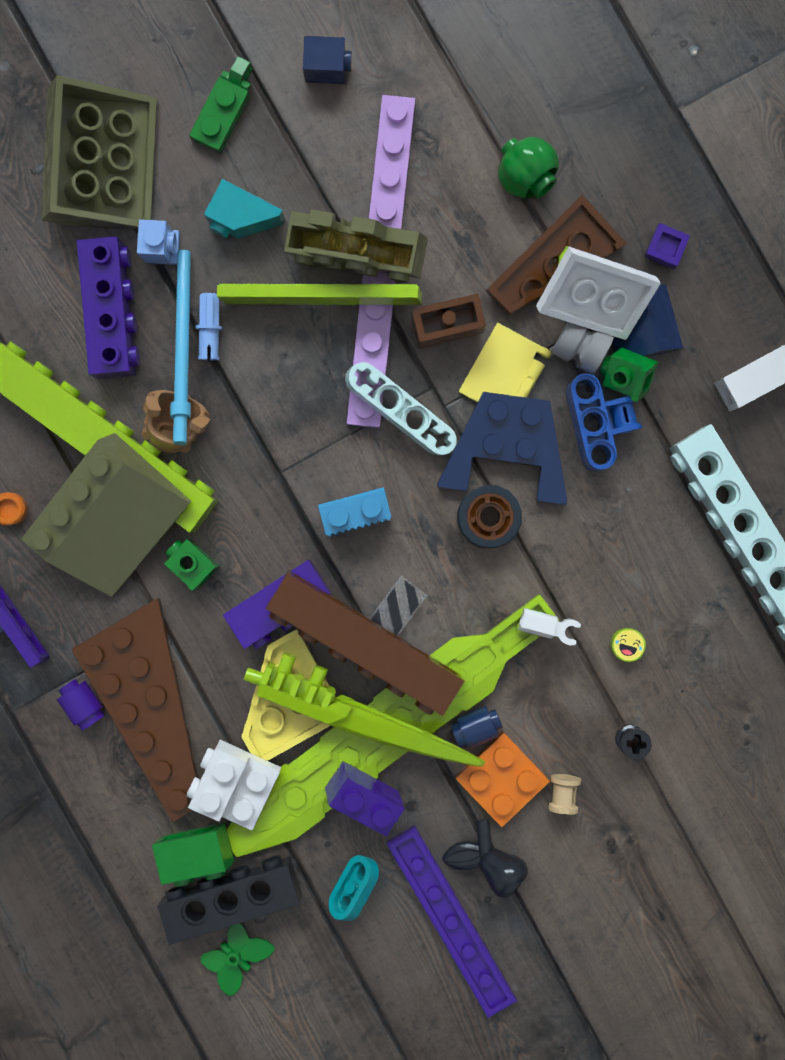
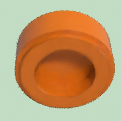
M1 493L0 524L8 526L20 524L28 513L27 502L17 493Z

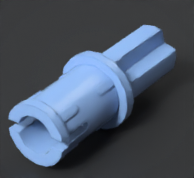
M202 293L199 296V325H196V330H199L198 360H207L208 346L210 347V361H217L220 358L219 331L222 330V326H219L220 299L215 293Z

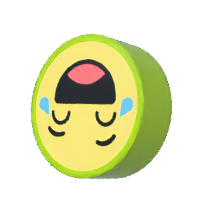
M632 628L617 630L610 641L612 653L618 659L625 662L638 660L643 655L646 647L642 634Z

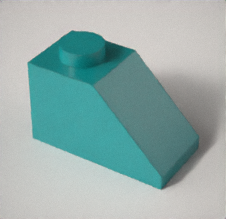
M224 179L221 180L204 213L206 220L210 224L209 229L224 238H227L230 234L239 239L280 226L285 221L282 209Z

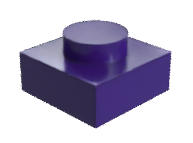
M659 223L656 226L644 257L675 269L680 262L690 235Z

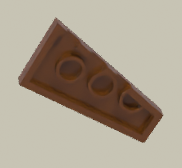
M581 195L485 291L507 314H510L543 294L558 267L559 256L566 246L604 258L627 243L587 199Z

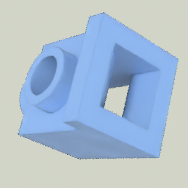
M139 219L137 254L145 263L177 265L180 231L172 230L166 221Z

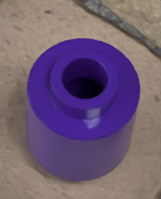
M74 679L58 690L62 696L56 699L72 724L74 726L78 725L81 731L105 716L101 711L102 704L86 681L79 684Z

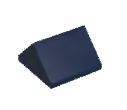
M666 284L659 285L628 338L624 340L614 337L612 341L614 352L624 348L649 358L683 348Z

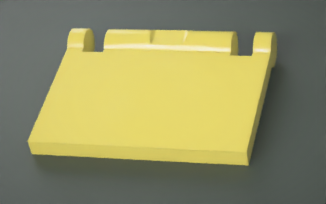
M497 322L462 384L459 393L475 402H478L482 392L527 398L545 367L543 363L533 359L534 356L538 353L542 357L549 359L552 353L549 349L536 344Z

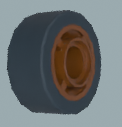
M483 485L471 490L462 499L457 510V524L461 534L471 544L480 548H498L508 544L517 535L522 523V510L518 500L509 490L497 485ZM486 507L492 508L497 512L498 520L494 526L489 527L481 522L480 514Z

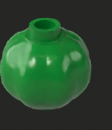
M527 137L519 141L516 138H512L501 149L503 158L498 167V178L508 194L521 199H529L533 196L539 199L554 187L557 182L555 174L559 170V159L556 150L551 144L539 137Z

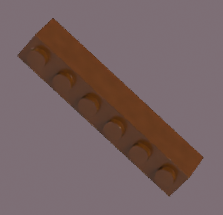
M291 570L287 571L266 606V609L271 612L269 617L285 627L288 623L300 629L298 634L312 644L320 641L330 647L328 650L330 655L342 662H345L348 658L358 664L357 670L361 674L372 680L377 676L386 681V688L402 698L405 694L417 700L415 705L429 715H432L435 711L443 716L465 682L458 672Z

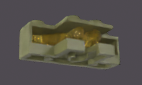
M311 209L310 214L291 211L284 252L295 256L294 262L314 266V263L325 265L328 269L345 271V268L357 271L356 273L371 277H376L377 271L389 273L388 279L408 283L409 277L420 279L428 238L422 233L387 227L374 219L353 216L352 222L341 218L339 223L335 222L336 214Z

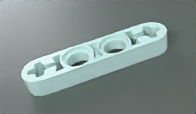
M361 362L355 364L347 371L345 382L350 391L426 451L440 456L450 453L455 448L457 437L452 428L373 365ZM366 371L368 373L366 380L373 386L378 381L382 383L374 391L372 397L368 395L373 390L367 384L358 386L356 384L358 378L355 372L361 373ZM384 390H390L396 395V405L392 409H387L380 403V395ZM411 410L419 412L422 416V425L417 430L410 428L406 423V416ZM430 423L434 425L429 429L435 435L445 434L443 441L446 443V446L436 448L437 440L430 434L424 435V438L421 437V434L429 428Z

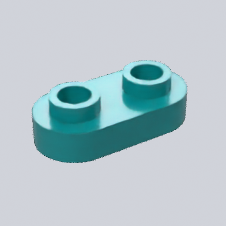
M357 855L347 863L329 898V911L335 919L353 921L359 916L379 877V868L374 859Z

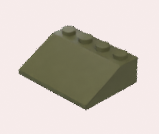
M55 76L47 90L41 221L80 227L138 230L139 219L151 220L157 97L64 76Z
M113 433L96 441L21 540L47 563L113 597L192 501L122 438Z

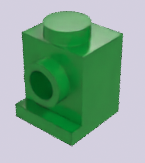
M620 348L613 355L607 356L601 366L600 374L605 376L603 386L630 396L632 401L638 402L650 390L658 361Z
M186 539L184 543L177 540L165 553L169 559L164 564L191 591L199 590L220 567L192 539ZM186 556L191 557L193 560V566L190 569H185L182 565V561Z

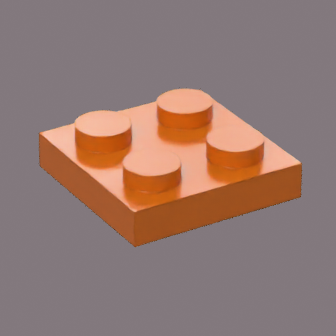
M504 731L499 734L500 737L491 741L477 755V757L486 762L483 766L466 765L455 776L456 780L501 827L550 782Z

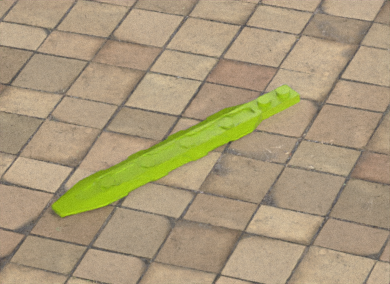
M537 594L487 633L453 637L430 654L431 657L461 674L465 681L443 716L435 711L432 715H429L415 705L417 700L407 694L403 698L399 697L387 688L374 696L373 701L367 706L432 734L463 710L468 711L492 693L506 661L540 637L518 630L524 608L553 616L556 615L542 596ZM333 727L320 737L318 743L290 764L285 763L281 766L280 773L253 830L234 822L230 824L227 832L232 852L236 857H240L297 839L325 818V813L332 809L328 804L325 787L342 761L377 779L381 771L408 751Z

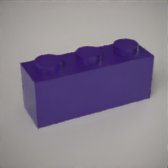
M307 560L291 570L328 594L332 593L311 560ZM284 576L223 614V617L244 649L253 645L256 650L272 640L269 633L276 628L281 627L283 631H286L293 626L288 623L285 627L269 617L271 612L266 609L269 600Z

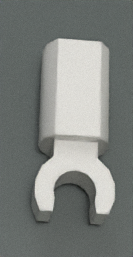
M524 608L518 630L552 639L553 636H558L564 644L571 646L576 645V640L567 638L565 630L569 626L580 628L581 624L573 619H565L559 622L557 621V616Z

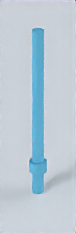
M179 250L177 256L174 401L170 403V417L174 419L173 444L175 445L187 444V419L191 418V403L188 402L191 252L188 250Z

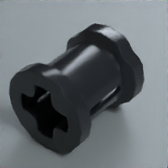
M627 724L616 732L615 743L626 756L637 760L649 754L652 747L651 739L638 726ZM635 735L640 740L639 743H633L631 748L626 743L627 740H633Z

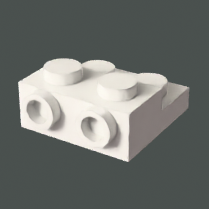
M219 740L215 750L208 747L200 764V767L206 770L201 779L194 778L186 796L192 799L188 808L218 822L223 817L253 830L280 773L281 767Z

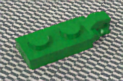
M238 56L230 69V73L224 70L221 76L218 77L189 134L191 140L219 154L222 152L250 97L251 83L247 82L252 72L249 61Z

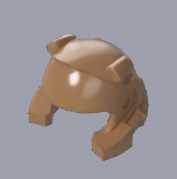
M157 390L150 392L146 396L143 410L146 413L145 426L141 433L145 440L149 439L154 447L166 453L179 451L186 453L190 451L191 443L195 441L197 433L200 434L206 431L210 421L209 412L202 404L188 395V402L191 403V418L187 419V444L175 445L173 444L174 419L170 417V403L174 401V391Z

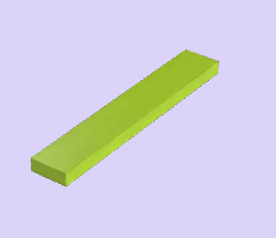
M417 284L217 285V297L225 304L422 305V292Z

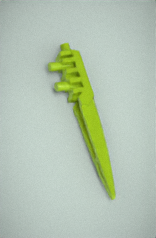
M283 653L278 667L275 666L276 664L269 662L264 673L248 667L243 680L259 686L256 696L349 733L402 750L477 767L483 766L486 763L462 748L403 720L357 702L345 695L335 697L336 691L334 687L322 685L328 671L325 667L315 665L310 680L303 678L304 675L298 673L295 675L290 673L296 660V656L290 653Z

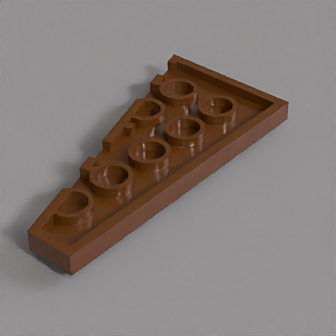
M157 598L71 650L169 817L174 822L193 811L188 808L192 799L186 795L194 778L199 779L196 763L193 760L190 735L186 728L183 714L184 707L174 661L170 653L168 632L164 625L161 611L162 604L160 598Z

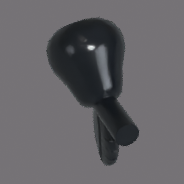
M477 820L478 843L471 841L456 843L444 853L442 859L447 865L458 870H471L480 867L490 889L499 897H510L528 876V867L520 857L492 848L489 820Z

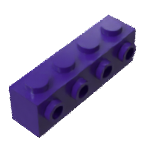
M117 236L77 240L88 374L96 379L136 376V366H140V353L138 347L133 344V333H137V320L135 314L131 313L130 300H134V287L132 280H128L127 267H131L129 247H125Z

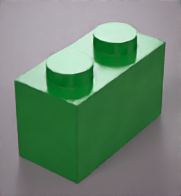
M225 822L164 835L152 844L161 885L173 883L175 887L183 886L193 882L194 878L205 876L206 880L216 879L226 874L225 871L234 862Z

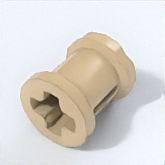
M567 774L551 775V782L554 783L552 802L549 803V811L567 815L578 814L576 794L577 786L581 785V778Z

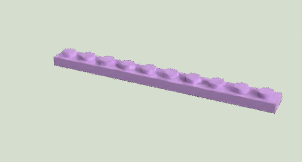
M382 95L369 219L377 220L387 227L401 229L415 98ZM399 247L393 248L390 265H398ZM378 271L376 277L366 275L362 277V284H396V281L388 279L389 273ZM359 305L353 366L361 362L369 363L386 376L393 305ZM366 371L361 373L355 372L358 378L356 384L358 386L362 384L370 386L373 390L368 395L372 397L374 391L382 383L378 381L373 386L366 380L368 375ZM350 391L347 425L380 429L381 414ZM384 391L380 395L381 404H383Z

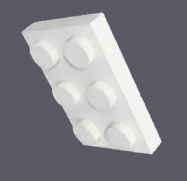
M568 247L536 307L541 314L626 340L661 283L654 275Z

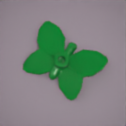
M241 923L230 926L227 933L228 944L221 943V950H211L204 953L200 958L201 963L208 970L218 973L217 982L221 990L228 996H233L240 989L243 978L240 967L245 972L250 970L251 965L246 961L259 962L268 958L275 950L274 945L265 939L258 937L249 938L245 927Z

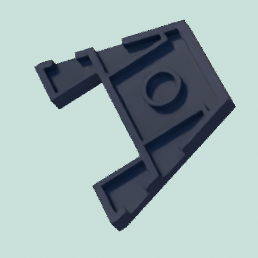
M482 392L438 480L437 486L467 491L472 457L540 466L535 500L566 505L567 496L550 401Z

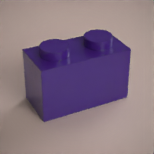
M342 761L325 787L330 807L384 836L388 835L405 809L398 790L345 761Z

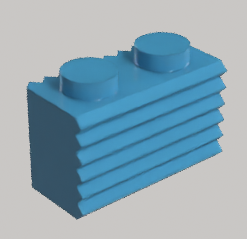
M384 487L318 505L325 534L329 537H332L333 534L339 535L340 532L345 534L346 530L351 532L353 528L358 530L359 527L364 528L366 525L370 527L372 523L377 525L378 522L383 523L385 520L390 521L392 518Z

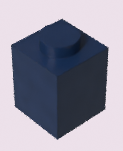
M304 36L303 73L305 83L345 84V72H351L352 51L346 50L345 37Z

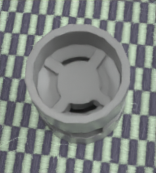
M567 322L551 353L566 362L574 359L577 368L593 375L609 350L614 337Z

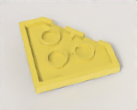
M298 628L267 645L261 668L262 673H264L269 662L276 664L275 666L278 667L283 653L287 652L296 656L290 673L295 675L298 673L304 675L303 678L310 680L314 667L318 663L304 638L298 634ZM325 678L322 685L329 687L330 685ZM256 685L242 733V739L251 754L268 761L331 725L256 696L259 687Z

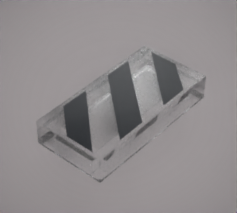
M400 576L369 619L398 636L428 595L406 578Z

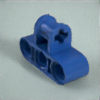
M581 374L568 385L566 398L582 463L588 470L598 472L611 467L615 463L617 451L613 436L642 429V425L637 422L633 407L634 401L631 400L630 396L605 402L599 380L594 375ZM578 383H584L589 386L591 390L589 399H582L577 395L575 387ZM586 415H592L598 420L599 427L596 432L588 431L585 428L583 420ZM594 447L602 448L605 451L606 460L603 465L596 464L592 460L591 452Z

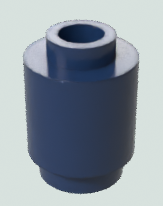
M487 706L457 718L458 722L451 724L455 739L462 749L466 747L473 749L500 737L498 730L503 728L497 711L495 709L489 711Z

